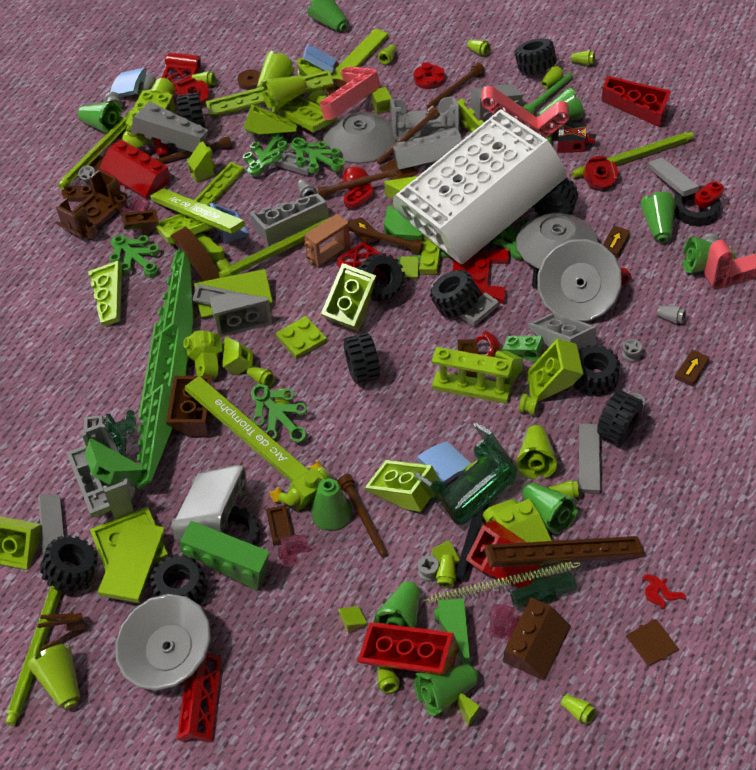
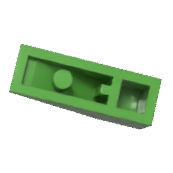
M464 598L438 600V608L434 609L435 622H439L440 631L454 633L459 645L458 658L463 665L470 664Z

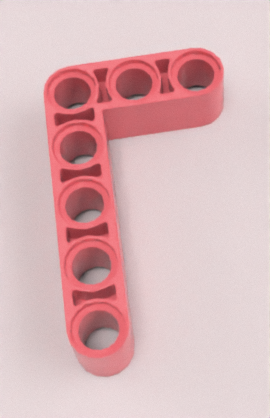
M346 67L340 71L342 80L347 84L319 103L324 120L336 118L378 89L381 84L377 70L360 67Z
M486 86L482 89V106L493 114L501 109L545 139L569 120V106L565 101L556 102L537 118L496 88Z
M722 239L717 240L710 246L704 275L713 289L755 279L756 254L733 260V253L726 242Z

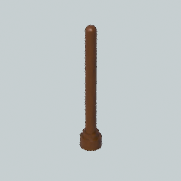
M479 62L474 64L469 73L428 102L427 108L429 109L431 106L437 105L441 99L449 96L471 78L484 74V66Z
M434 106L427 109L426 116L377 159V163L382 164L394 153L393 146L397 143L407 142L430 120L433 121L440 117L439 111Z
M229 135L222 136L219 139L220 141L206 144L211 150L220 147L225 149L232 148ZM185 150L157 158L156 160L164 164L191 156L193 152Z
M392 169L329 187L323 184L317 186L318 193L324 199L333 192L396 176L398 171Z
M349 224V231L408 247L416 254L421 253L422 240L409 241Z
M345 474L341 476L337 483L341 490H344L349 495L379 555L385 557L387 551L354 489L355 481L352 475Z

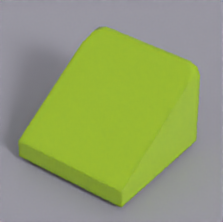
M402 256L400 265L402 264L403 266L402 272L405 271V276L402 278L418 279V257Z
M449 540L431 550V556L437 559L439 565L442 555L445 554L453 555L455 557V566L458 565L459 557Z
M358 606L338 609L339 617L347 633L368 625Z
M462 693L459 695L457 705L466 725L469 727L478 715L479 705Z

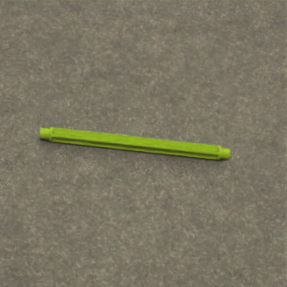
M132 110L61 179V182L58 184L61 190L69 186L79 176V170L83 166H89L125 130V122Z
M692 132L682 133L609 157L607 160L613 161L617 166L686 143L694 139V135ZM585 165L571 171L572 177H584L583 170Z
M329 218L224 268L223 271L219 272L220 278L236 275L305 241L304 234Z
M50 586L41 615L55 614L62 590L59 589L57 591L54 590V586ZM39 618L38 624H39V623H44V622H50V621H52L53 619H40V618ZM36 627L6 714L5 724L8 726H15L17 719L20 717L34 676L29 669L28 662L33 657L36 660L40 658L41 647L45 644L50 627Z

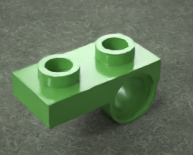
M507 336L502 351L507 350L515 355H523L526 360L535 362L540 357L544 340L542 336Z

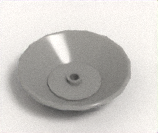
M368 112L348 113L338 117V121L328 125L323 134V142L327 143V149L338 148L340 150L339 158H342L344 162L356 164L377 160L396 143L392 132V123L387 118Z
M563 213L543 214L529 220L520 228L516 237L517 251L526 262L540 269L543 259L553 248L564 242L577 239H588L597 243L598 241L595 231L587 222L576 216Z
M588 239L569 240L554 247L543 259L538 272V292L544 306L551 312H556L581 322H588L604 315L616 302L622 287L621 269L615 255L604 245ZM583 280L584 284L579 286L578 281Z
M166 594L150 598L136 607L121 625L115 642L116 663L124 678L138 688L158 691L175 687L192 676L205 659L211 641L209 620L201 606L186 596Z

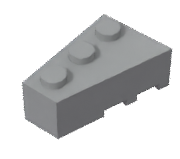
M513 84L496 85L494 87L522 107V94ZM470 87V108L475 112L478 121H487L494 114L482 106L481 92L483 88L476 89V87Z

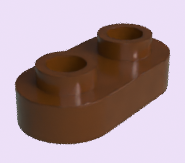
M90 185L67 186L62 190L63 199L67 198L68 202H83L91 194L94 195Z

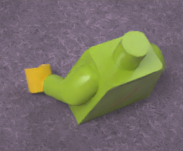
M316 460L314 465L308 466L310 468L308 472L291 483L287 494L282 493L280 487H276L275 491H270L269 494L273 502L279 501L293 506L299 512L314 501L319 483L324 479H331V474L321 465L319 460Z

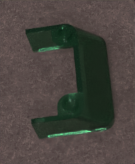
M477 422L473 426L482 438L476 444L473 451L477 462L452 484L447 486L441 480H435L431 483L418 472L415 474V477L429 497L457 525L467 523L514 482L517 476L516 468L493 432Z

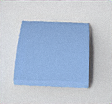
M309 43L307 44L303 59L324 71L330 70L332 73L333 65L336 62L335 58Z
M144 67L120 73L115 79L110 92H117L120 97L137 94L139 84L145 81L147 68Z
M448 442L435 445L417 456V461L420 464L433 466L443 485H446L455 477L461 478L464 475L466 466L471 464Z

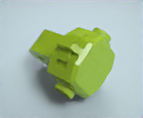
M194 331L191 336L184 339V348L187 349V356L195 361L197 376H212L213 380H215L218 375L217 356L223 352L224 343L221 342V336L215 332Z

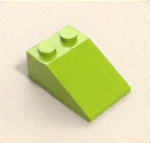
M252 104L243 128L246 129V132L253 135L255 133L294 132L297 129V123Z
M342 263L321 315L327 320L359 331L366 316L376 275Z
M557 338L526 372L531 397L538 396L539 401L572 386L583 375L577 344Z
M385 460L365 489L403 509L421 512L440 486L441 481L432 465Z
M529 498L492 515V521H497L526 542L552 541L539 512Z

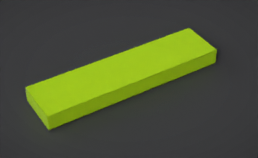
M230 162L194 201L210 207V204L215 203L245 171L244 167Z

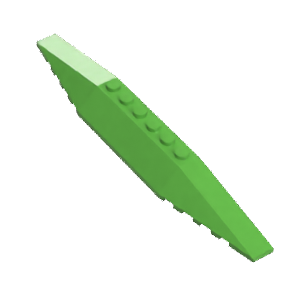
M179 249L175 252L170 269L172 276L168 277L166 283L169 286L168 292H165L162 297L165 300L164 305L159 308L157 314L160 316L158 323H155L139 410V419L142 420V424L138 426V433L141 434V439L138 440V447L141 448V453L137 455V462L144 469L138 483H136V488L138 489L152 481L172 427L166 424L173 378L174 376H186L187 374L186 365L189 357L187 356V349L184 348V339L191 336L193 332L190 261L183 250L180 251Z

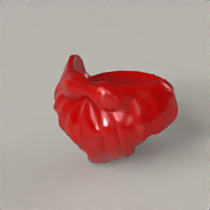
M484 331L482 336L475 338L477 339V344L481 340H486L490 344L488 353L480 354L477 351V354L495 357V353L500 351V343L492 333Z

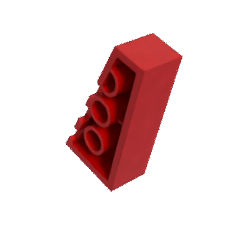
M607 76L602 87L601 101L660 127L669 106L671 91Z

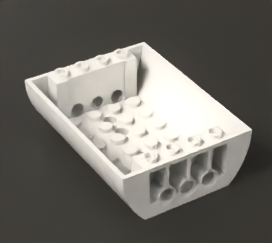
M500 109L397 193L393 198L395 210L405 219L409 220L425 237L462 265L567 178L560 158L547 139Z

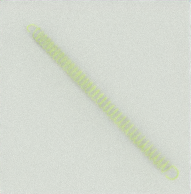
M569 561V567H568V564L565 562V568H564V565H563L562 563H561V568H560L559 564H557V569H556L555 565H553V570H552L551 566H549V571H548L547 567H545V572H544V570H543V573H544L545 577L547 576V572H548V574H549V576H550V575H551V571H552V573H553V575H554V574H555L554 567H555V570H556L557 574L559 573L558 567H559L561 573H563L562 566H563L565 572H567L566 565H567L569 571H571L570 564H571V566H572V563ZM537 569V574H536V577H537V578H539V573H538L539 569ZM529 571L530 578L528 576V579L531 580L532 573ZM521 573V576H522L521 582H523L524 574ZM510 576V583H509V580H508V578L506 577V584H505V581H504V579H503V577H502V584H501V582H500V580H499V578H498V585H497V583H496V581H495V579H494V586H493V584H492V587L495 589V583H496V586L499 588V582H500L501 587H503V582H504L505 586H507V581H508L509 585H511V580H512V582H513V579H512V577ZM482 582V589L480 584L478 583V590L475 584L474 590L470 585V591L468 589V586H466V596L468 595V592L471 595L472 591L475 594L476 590L479 593V587L483 592V586L485 588L484 583ZM446 591V592H447V598H446V596H445V599H446V600L448 599V596H449V598H450V595H449L448 591ZM431 594V602H430V603L432 604V599H433V601H434V598H433V596H432V594Z

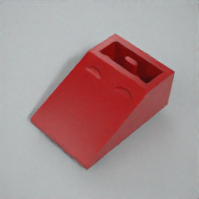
M495 520L483 524L466 558L468 562L482 572L501 580L503 577L505 582L507 577L510 583L511 576L513 579L511 584L526 591L533 581V570L537 574V569L541 566V564L490 568L484 550L486 545L526 542ZM529 571L532 573L531 580L528 579V576L530 578ZM521 573L524 574L523 582H521V580H522Z

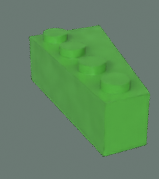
M190 521L180 540V552L184 555L192 557L258 591L267 572L268 550L194 521Z

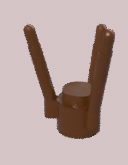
M74 612L67 614L40 615V619L63 620L39 623L37 628L64 624L65 630H70L69 633L42 646L41 649L45 650L72 636L79 635L78 630L84 629L82 613L74 614Z

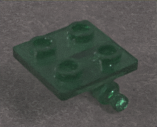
M133 410L127 411L125 419L115 422L111 414L108 413L104 422L119 453L126 457L125 436L127 433L132 434L136 427V417Z

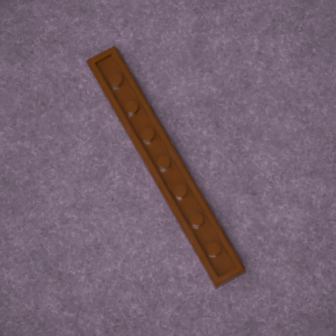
M637 536L490 544L484 548L490 568L568 563L569 561L583 562L641 558L645 554Z

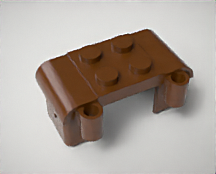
M98 170L89 178L94 195L88 196L72 211L67 198L56 207L60 222L56 221V224L82 239L98 237L97 230L118 211L125 212L128 210L127 194L121 191L118 179L102 170Z

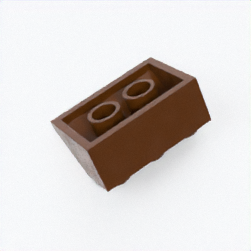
M174 376L166 424L188 436H209L212 413L185 391V386L198 376ZM200 376L215 389L212 376Z
M530 598L504 649L503 663L544 680L570 625L552 606Z

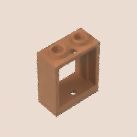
M335 214L304 234L306 259L317 268L351 247L349 223L338 214ZM334 236L333 241L320 249V244Z

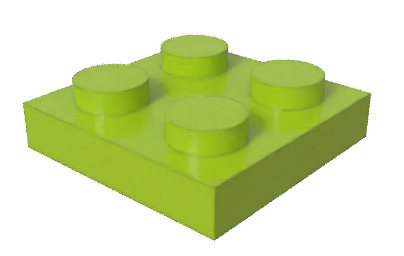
M307 316L275 333L276 338L296 360L327 343V338Z

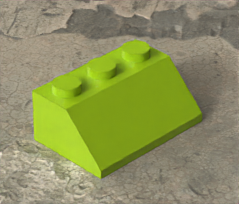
M0 516V564L27 570L40 543L42 524Z

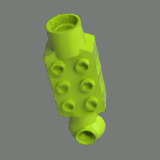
M159 78L150 90L142 91L125 122L127 129L123 134V141L135 148L142 147L147 142L152 143L154 137L149 139L144 137L145 134L131 133L133 117L148 102L155 103L174 113L173 96L176 88L171 81Z

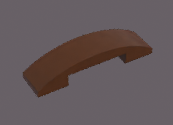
M186 226L171 234V238L179 250H183L200 276V282L220 278L219 272L210 256Z

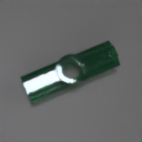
M567 571L550 578L545 576L536 578L530 585L511 591L510 597L514 607L520 610L526 608L530 598L548 604L554 601L557 596L576 590L577 584L574 575Z

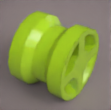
M523 393L519 412H529L530 415L534 416L538 407L539 397H529L528 394Z

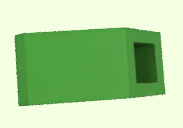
M391 205L387 206L384 234L409 241L422 240L423 235L419 229H416L409 220L405 219Z
M90 438L85 451V457L91 474L109 485L121 483L126 478L130 484L138 483L144 467Z

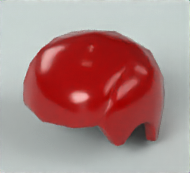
M351 166L345 170L342 183L369 175L362 167Z

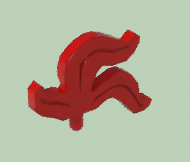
M650 574L642 578L643 582L648 581L650 583L645 588L647 600L660 605V609H664L665 600L657 595L659 590H661L663 597L668 601H675L677 599L685 601L686 596L683 592H672L667 589V586L664 584L667 582V578L660 580L658 577Z

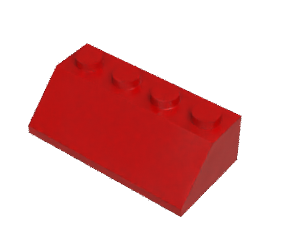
M122 139L109 147L99 170L117 178L120 184L145 199L170 182L168 166Z
M370 622L357 661L361 664L444 675L454 666L459 645L452 632Z

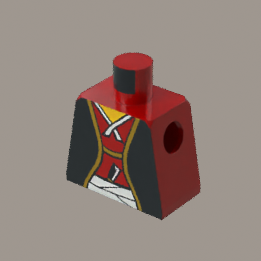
M567 121L559 128L557 153L584 152L585 143L595 144L596 134L586 133V124Z

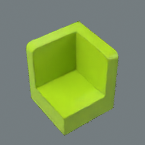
M387 88L376 89L371 93V103L376 113L389 112L390 99L392 98Z

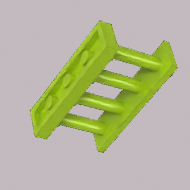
M436 347L431 364L439 365L440 371H436L432 390L507 404L511 385L504 384V377H509L512 360ZM447 367L457 368L458 375L447 373ZM466 370L477 372V378L467 377ZM485 374L496 376V382L485 380Z

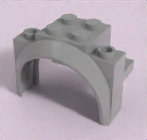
M101 423L82 430L81 434L85 446L66 453L91 518L111 511L114 519L134 512L131 504L136 492L134 484H130L127 478L115 485H109L91 474L85 457V451L90 438L119 453L106 426Z

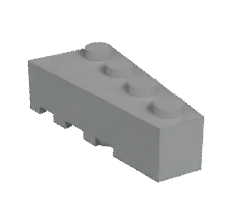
M148 102L133 117L131 127L132 134H137V132L145 134V138L161 139V143H174L176 147L194 152L200 142L203 141L205 144L208 132L202 126L151 102Z
M454 127L422 138H415L409 142L397 143L393 146L398 169L439 160L462 141L461 134Z
M318 193L296 199L295 203H281V207L273 209L271 207L264 208L263 212H249L253 229L268 246L329 218L327 203Z

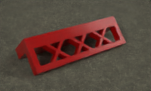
M207 652L205 659L194 674L185 680L176 740L185 742L195 738L204 742L212 741L222 663L221 657ZM206 660L214 662V669L211 673L206 666ZM206 678L211 685V692L207 693L203 686ZM203 699L209 707L206 714L200 706ZM201 720L206 727L205 734L197 731L198 722Z

